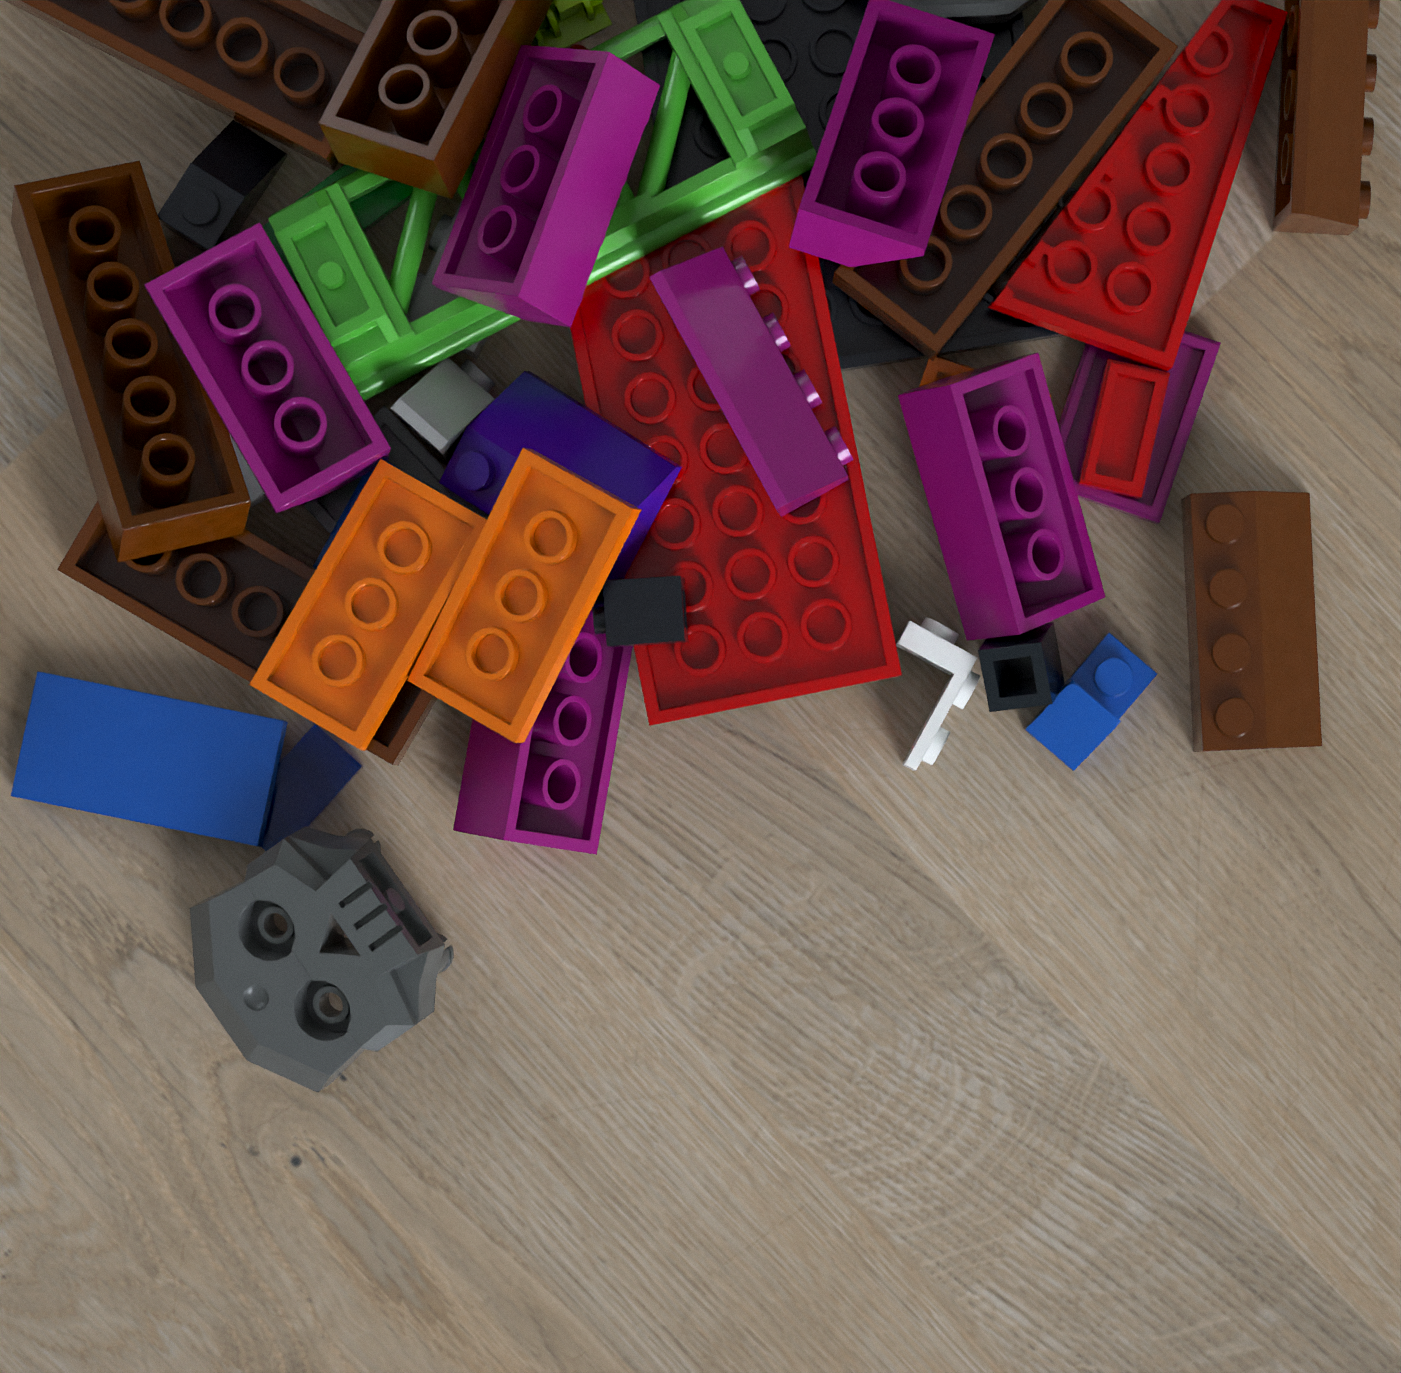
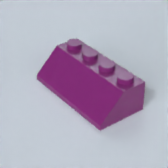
M869 0L798 209L789 248L848 267L924 256L995 34L890 0Z
M521 45L431 284L446 292L526 321L571 327L577 309L583 299V293L600 247L604 242L606 231L621 190L627 180L628 172L644 128L649 121L650 112L660 85L611 52Z
M260 222L145 284V289L275 513L338 490L374 470L380 459L388 462L391 449L389 443Z
M720 247L650 276V280L780 516L786 515L848 481L849 478L843 466L853 461V458L837 428L834 426L824 432L812 409L822 404V401L805 370L803 369L793 375L780 353L791 347V344L774 313L772 312L761 318L750 295L759 291L760 288L742 255L730 261L724 248Z
M1038 352L942 378L898 395L967 641L1020 635L1106 597Z
M592 609L524 743H514L472 718L453 831L597 855L633 646L608 647L606 634L595 635Z

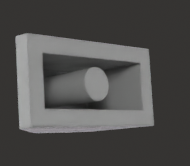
M446 358L403 394L391 409L405 425L448 462L466 427L495 400L489 394V391L496 384L470 360L466 359L458 367L452 360Z

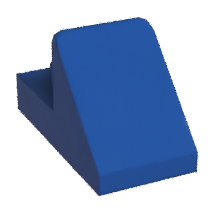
M1107 633L1067 679L1053 704L1045 705L1025 728V731L1074 771L1119 725L1121 716L1156 677L1157 673L1112 634Z

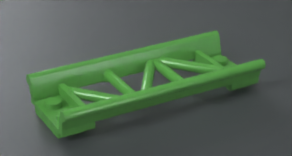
M684 0L589 49L611 52L624 61L667 39L673 51L637 196H634L626 180L587 285L812 170L817 153L812 145L807 128L740 0ZM691 84L729 158L664 191ZM484 138L482 139L472 159V161L475 163H477L484 142L486 140ZM472 162L457 189L462 201L475 169ZM358 169L271 214L268 220L320 327L363 401L522 319L459 297L410 322L407 313L438 194L413 187L389 280L350 202L393 180Z

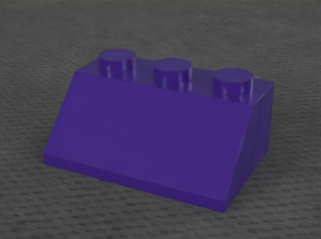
M524 371L466 427L439 483L490 515L522 448H529L539 452L641 509L606 580L624 579L682 467L531 371Z

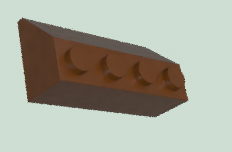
M1284 0L1283 10L1287 11L1288 14L1282 29L1272 232L1349 235L1359 227V219L1368 218L1370 210L1371 185L1370 181L1361 180L1362 156H1370L1374 138V121L1372 117H1364L1365 92L1373 93L1376 83L1377 57L1376 54H1367L1368 29H1376L1378 25L1380 0Z
M1235 491L1191 493L1181 499L1193 752L1322 746L1310 493Z

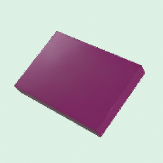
M1184 331L1173 368L1167 371L1170 373L1145 486L1142 498L1140 499L1077 484L1106 360L1113 359L1151 369L1156 368L1085 343L1058 421L1078 498L1154 524L1160 523L1221 344L1220 342Z

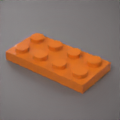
M522 448L407 681L510 741L524 743L641 509L539 452L529 448Z
M380 459L249 685L354 747L365 751L411 673L487 519Z

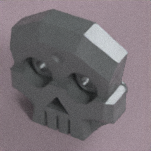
M305 826L287 836L249 863L244 881L190 908L195 987L247 1061L317 1093L334 1082L365 1049L379 1051L432 1014L435 1010L437 974L447 970L454 958L452 945L444 949L445 944L443 942L448 939L434 930L381 854L379 840L374 843L371 839L374 834L366 829L357 828L348 832L345 836H338ZM275 913L285 918L287 922L286 932L280 930L275 925ZM330 993L340 997L343 1004L342 1011L335 1009L330 1004Z

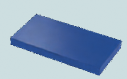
M37 671L11 796L262 847L288 722Z

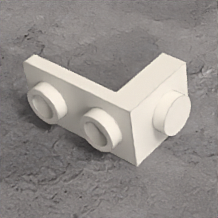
M925 617L921 626L909 621L896 642V646L950 675L902 763L903 766L913 771L917 770L921 761L933 765L950 734L949 731L940 727L952 704L960 709L965 707L981 677L971 671L978 657L954 645L959 634L928 617Z

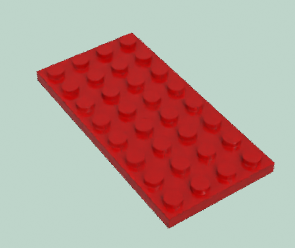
M802 175L587 285L581 304L570 327L586 407L682 467L624 579L682 576L685 578L689 642L633 646L649 726L902 676L819 258L789 248L798 209L805 192ZM720 247L724 248L730 261L741 255L744 258L760 288L759 291L750 295L751 300L761 318L772 312L774 313L791 344V347L780 353L793 375L803 369L805 370L822 401V404L812 409L824 432L834 426L837 428L853 458V461L843 466L848 475V481L782 517L773 505L649 278L663 269Z

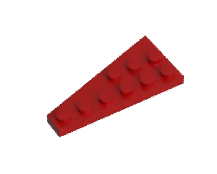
M1219 0L1071 196L1070 201L1066 203L1067 205L1058 213L987 308L1164 372L1172 369L1288 12L1258 0Z

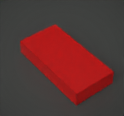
M1113 359L1106 360L1077 485L1137 499L1142 498L1170 377L1169 372Z

